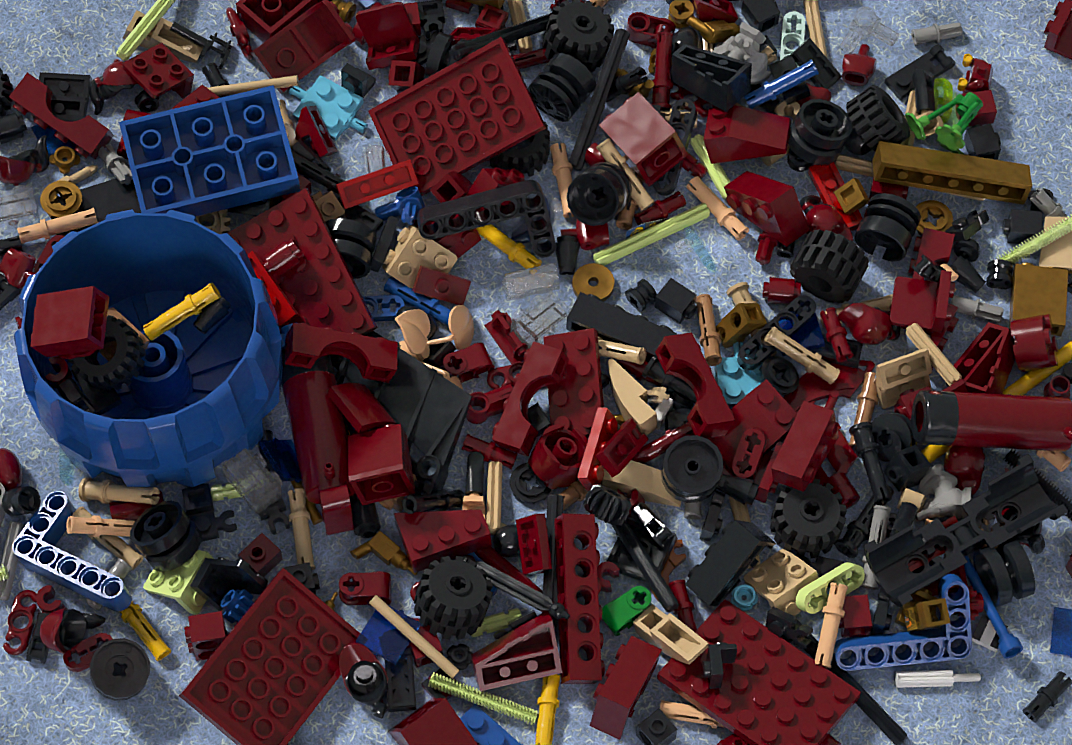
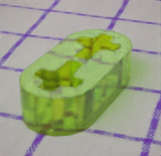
M945 78L934 79L936 111L938 105L944 106L952 101L953 87L950 81ZM938 86L943 87L944 93L942 97H939ZM952 108L945 111L943 116H940L943 124L950 119Z

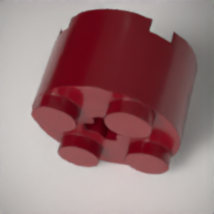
M1050 314L1011 321V337L1014 336L1015 343L1013 351L1018 369L1021 372L1058 366L1056 354L1058 352V343L1056 336H1051L1050 330L1053 327Z
M562 424L549 426L543 432L528 459V464L532 467L535 474L550 489L569 487L573 482L578 481L577 476L588 439L575 428L572 431L565 429V425Z

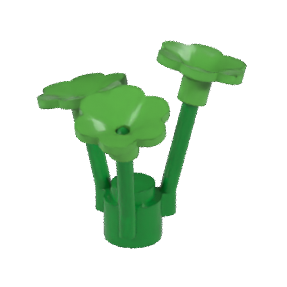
M968 92L965 96L958 94L954 100L928 116L924 115L917 119L913 113H906L905 117L909 128L914 132L918 140H925L926 135L923 128L929 125L932 119L958 105L956 111L962 118L952 127L944 124L943 127L938 126L935 130L938 135L936 142L952 153L965 155L959 150L965 146L962 134L977 115V112L983 107V103L977 95Z

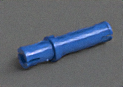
M811 59L771 82H764V86L744 96L749 108L754 109L770 99L774 101L781 93L818 75L819 71L816 69L815 63Z
M392 276L387 280L384 286L385 292L401 297L405 303L422 309L434 319L449 327L448 319L451 310L441 305L438 299H431L425 295L412 291L413 288H409ZM402 291H404L405 293L411 295L412 297L416 298L417 300H415V299L409 297L408 295L402 293ZM425 304H427L428 306H430V307L436 309V310L439 311L440 313H438V312L434 311L433 309H431V308L425 306Z

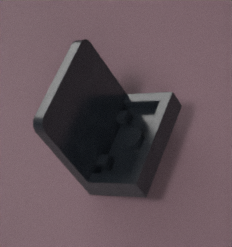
M218 557V559L205 558L190 587L218 611L224 613L220 604L223 597L230 590L236 591L238 589L242 591L245 589L250 594L260 595L268 586V580L254 573L251 570L252 566L241 559L229 561L223 557Z

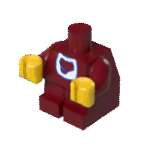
M964 54L962 64L964 67L970 66L971 70H967L966 78L959 79L958 90L963 91V93L990 90L993 76L992 64H988L982 59L973 58L970 54Z

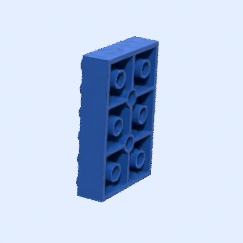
M274 85L119 122L141 213L166 214L169 210H174L196 217L300 191L299 178Z

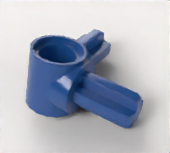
M412 186L400 191L396 195V201L376 207L375 215L383 221L387 220L390 216L397 217L401 215L402 222L408 223L410 226L414 224L420 209L426 206L418 187Z

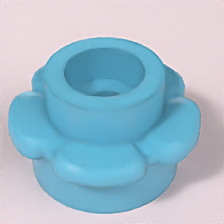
M742 584L732 590L731 603L742 611H749L753 605L757 604L758 595L750 585ZM742 596H745L747 599H746V600H742L741 597H742Z

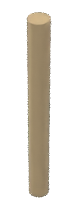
M296 75L208 87V89L217 96H225L274 85L275 89L299 86V80Z
M377 595L373 597L369 602L372 607L452 679L460 671L382 599Z

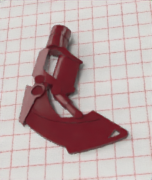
M860 360L858 366H866L865 371L860 368L856 369L829 363L840 370L837 379L831 385L815 373L806 372L799 378L797 389L783 398L797 414L803 401L815 404L816 401L828 398L825 408L834 410L839 397H852L863 383L864 374L872 372L874 369V362ZM838 424L839 438L827 455V459L837 473L828 477L820 466L815 478L820 479L819 485L826 486L829 483L834 486L832 493L836 494L839 492L843 497L840 505H846V509H849L860 499V495L847 477L851 466L858 456L840 431L841 426Z

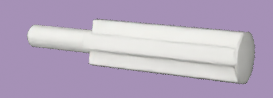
M953 670L895 671L896 688L953 686L954 682H979L981 680L979 673L953 674Z

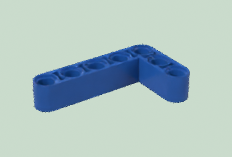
M53 491L49 493L15 539L12 547L14 554L26 569L117 612L127 609L132 602V596L119 577L55 547L67 530L66 523L68 517L72 516L76 510L64 492Z
M947 574L939 581V599H946L949 618L954 612H961L957 620L941 625L938 629L839 639L835 643L833 653L837 665L845 671L958 660L967 657L972 649L968 587L955 574ZM959 585V589L955 594H948L951 586ZM955 639H962L958 647H951V643ZM927 642H935L933 648L923 650ZM907 644L904 652L895 653L898 646ZM874 647L880 648L875 656H868L870 649ZM852 650V654L849 658H840L841 654L844 651Z

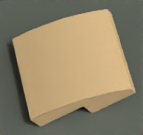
M1045 217L1043 232L1045 233L1044 229L1048 231L1047 227L1051 229L1050 226L1053 227V224L1057 226L1056 222L1059 224L1058 221L1062 223L1061 219L1065 221L1064 218L1068 220V217ZM1072 231L1064 236L1062 235L1059 239L1056 238V241H1050V244L1045 245L1044 248L1042 247L1038 266L1072 270Z
M927 348L877 365V395L879 405L883 409L894 406L900 398L899 395L908 389L917 391L929 386L930 390H932L929 378L932 368Z

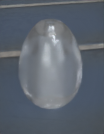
M373 145L364 149L360 159L363 175L391 166L390 155L383 146Z

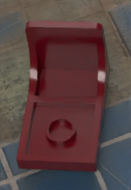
M322 0L250 53L269 79L297 75L298 80H301L328 58L352 44L356 39L352 27L348 23H344L339 16L337 6L331 1ZM290 87L277 88V90L281 94Z

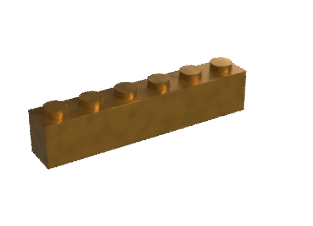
M879 141L872 160L874 181L1022 205L1025 204L1032 188L1030 166L1025 164Z

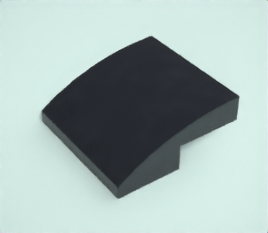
M40 72L39 81L48 86L53 92L51 108L56 118L73 122L86 117L89 102L88 84L92 80L90 75Z

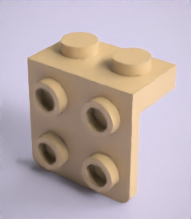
M410 225L408 228L405 227L398 235L397 241L399 242L393 250L390 249L387 252L382 268L409 288H413L420 265L449 273L457 262V256L433 239L423 238L419 229L414 225Z
M781 549L758 565V567L744 575L743 578L747 585L753 587L757 593L768 600L771 608L775 607L796 616L801 612L796 606L797 593L801 588L819 577L817 571L790 551Z

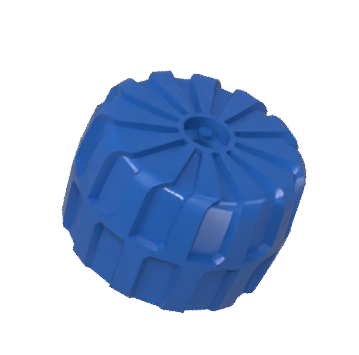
M131 209L107 214L105 220L80 232L71 231L52 246L53 253L36 274L28 276L21 292L19 304L22 313V325L15 332L14 340L24 390L41 426L60 445L73 465L92 479L102 472L121 478L127 487L152 488L157 487L160 483L175 481L180 485L195 487L215 479V467L225 460H236L248 455L263 438L262 419L280 400L283 343L277 313L263 281L256 277L246 251L228 233L217 234L199 224L194 215L169 210L166 214L135 213ZM211 282L217 287L220 295L231 304L228 310L229 314L214 325L206 334H203L193 326L198 315L193 314L161 334L155 340H150L147 349H145L146 356L141 357L145 363L143 367L138 368L137 371L140 372L138 377L133 376L131 384L127 386L123 383L122 389L116 390L122 404L102 415L84 411L88 408L86 404L78 408L64 400L58 390L51 387L45 379V376L49 373L58 374L48 360L51 357H46L31 348L34 309L36 307L37 295L95 286L109 296L108 309L114 307L146 337L143 325L153 321L161 314L181 303L188 294L193 295ZM98 352L97 360L100 365L109 362ZM64 359L70 370H72L71 366L73 364L68 359ZM72 374V379H74V381L76 382V384H77L78 387L80 388L78 382L76 381L75 377H74L73 374Z

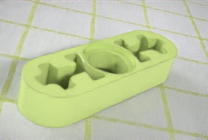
M850 562L843 563L801 588L796 596L797 608L810 614L821 611L827 605L829 596L827 594V586L831 581L837 583V585L843 584L848 586L847 595L862 585L865 577L864 569Z

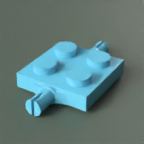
M321 75L307 91L298 86H292L289 91L290 95L301 100L293 113V118L299 120L302 108L316 105L331 138L335 141L349 127L358 130L362 134L368 127L367 123L356 118L358 110L364 103L363 98Z
M739 342L733 344L734 357H722V362L714 366L715 380L722 389L723 396L730 409L763 382L760 379L762 373L759 370L762 364L754 370H745L738 364L737 355L740 348L744 345L742 342L740 344Z

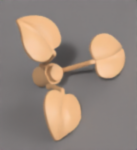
M464 305L455 306L451 310L448 319L451 335L430 341L427 338L430 332V321L423 310H408L397 316L395 320L400 326L404 341L399 342L400 348L432 369L433 367L437 370L438 374H441L463 390L457 376L450 377L449 372L424 363L423 360L429 356L430 345L454 340L457 350L470 346L474 335V323L469 309Z

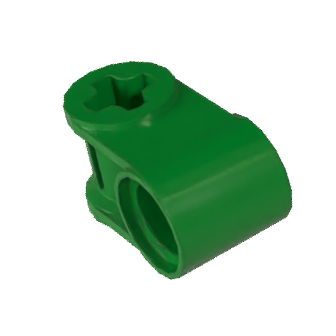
M635 586L602 608V619L615 636L621 635L619 632L626 627L630 629L634 625L633 621L651 606L652 597L650 591L646 587ZM637 599L640 602L644 600V604L641 605L639 602L634 604V600Z

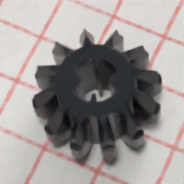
M598 484L592 486L584 501L586 511L590 512V514H595L597 519L613 526L622 525L629 516V511L632 507L630 500L625 498L624 495L609 487Z

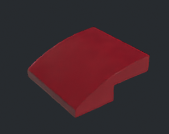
M360 383L339 384L331 386L327 393L358 433L369 429H380L388 424H397L366 385Z

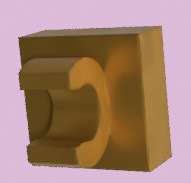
M852 178L834 192L844 213L851 215L857 209L860 210L870 201L860 180L857 178Z

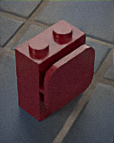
M95 286L37 295L33 332L31 334V348L46 357L58 356L62 359L86 357L98 349H103L109 296Z

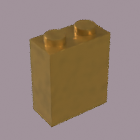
M1031 263L1015 264L1012 273L1013 284L1011 287L1009 328L1012 320L1050 314L1053 327L1050 330L1051 335L1062 336L1066 326L1068 270L1034 266Z

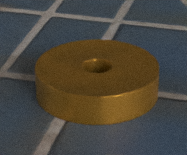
M585 264L575 272L572 288L577 297L582 292L587 295H595L604 302L613 293L614 277L611 271L601 264ZM596 281L598 285L590 286L589 282Z

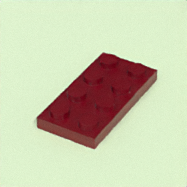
M591 328L543 336L544 345L562 350L569 358L560 383L547 385L550 423L552 425H565L564 428L571 431L575 428L584 434L585 437H589L597 408H604L597 330Z

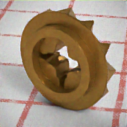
M63 180L49 184L42 191L40 197L42 209L49 217L54 216L57 218L79 211L80 205L83 202L82 193L78 186ZM57 194L66 199V206L57 203Z
M927 200L916 206L921 214V220L917 227L919 235L923 233L924 227L945 232L952 226L953 215L945 204L935 200ZM928 213L932 218H939L936 220V226L931 222H924L928 219Z

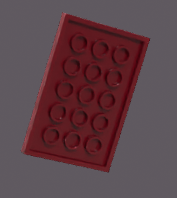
M502 37L368 110L392 164L411 160L418 184L414 186L418 187L421 196L431 192L430 189L449 172L456 171L464 174L546 129L545 123Z
M309 189L301 190L228 232L247 254L255 251L262 262L266 261L264 257L266 253L284 240L287 242L291 238L304 253V256L300 258L301 262L281 277L277 273L273 275V278L299 314L289 324L306 323L319 328H333L336 331L346 333H360L363 336L378 328Z
M282 568L179 694V697L236 745H287L341 676L339 655L343 648L350 643L365 645L368 639L286 569Z
M726 599L720 603L695 631L709 645L719 642L737 645L735 662L722 663L723 679L721 688L710 689L709 679L703 677V661H706L708 648L690 664L671 658L657 674L659 681L750 745H820L856 703L861 694L856 688L821 664H815V660L783 638L769 631L767 627Z

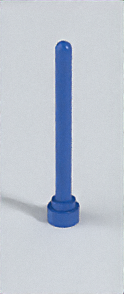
M966 556L967 563L964 564L965 574L974 591L982 594L984 610L999 637L998 649L1003 658H1012L1023 650V646L1018 637L1009 634L969 556Z

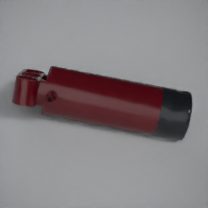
M284 351L282 353L283 371L281 384L305 497L309 502L321 504L326 536L352 531L353 520L350 497L355 494V491L348 477V432L343 413L327 395L330 387L337 385L330 355L320 357L315 361L312 368L308 369L286 365Z
M920 390L916 394L912 407V433L915 441L924 445L1067 451L1072 446V401L1064 397Z

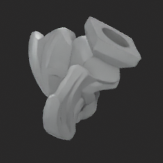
M744 22L740 25L739 34L731 36L722 44H717L712 51L752 63L751 85L766 81L772 74L771 71H767V54L765 52L759 53V44L764 43L766 37L759 30Z
M942 464L933 466L920 481L918 491L925 495L924 497L934 494V498L928 499L925 502L923 511L917 513V520H934L936 517L942 518L945 516L949 518L954 515L957 520L961 517L963 519L966 518L967 515L962 505L973 499L972 488L965 487L961 491L955 487L957 485V478L950 473L944 472Z

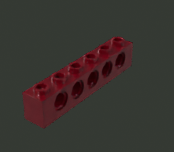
M563 513L554 519L558 603L565 606L567 613L570 615L569 619H558L560 662L562 668L561 684H595L602 680L605 672V664L601 660L604 638L600 632L599 623L602 619V607L599 605L598 594L601 591V580L597 577L600 553L596 550V539L598 538L599 527L595 523V514ZM574 538L581 541L582 550L576 548ZM576 565L582 568L584 572L583 578L576 574ZM577 593H580L584 597V605H581L577 601ZM578 620L582 621L585 624V633L579 630L577 625ZM579 648L586 651V661L580 658Z

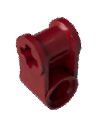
M642 12L632 13L628 18L626 31L630 33L629 41L649 46L653 49L657 47V32L674 33L676 29L675 23L671 20L647 15Z
M475 343L467 348L447 354L443 360L444 368L442 370L449 372L450 377L458 375L460 382L463 383L473 378H479V375L488 372L489 374L495 366L483 343Z
M350 572L344 574L339 580V598L346 605H370L369 602L375 595L387 605L392 602L391 575L387 572ZM354 586V591H348V587Z

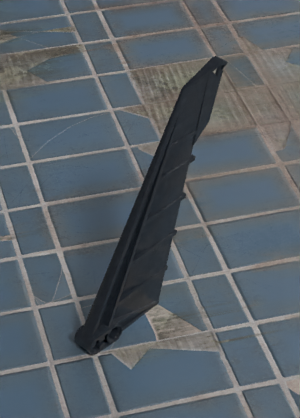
M375 331L364 335L374 338L382 337ZM399 343L397 371L389 383L365 379L351 360L340 355L331 354L332 365L338 370L335 376L337 385L343 384L344 378L350 383L366 385L397 424L402 425L407 435L409 452L413 443L425 454L418 463L410 455L412 471L417 481H414L416 493L407 496L421 495V493L431 494L443 489L448 477V468L473 397L438 374L437 370L433 367L432 369L402 350ZM437 464L436 472L428 475L429 468Z

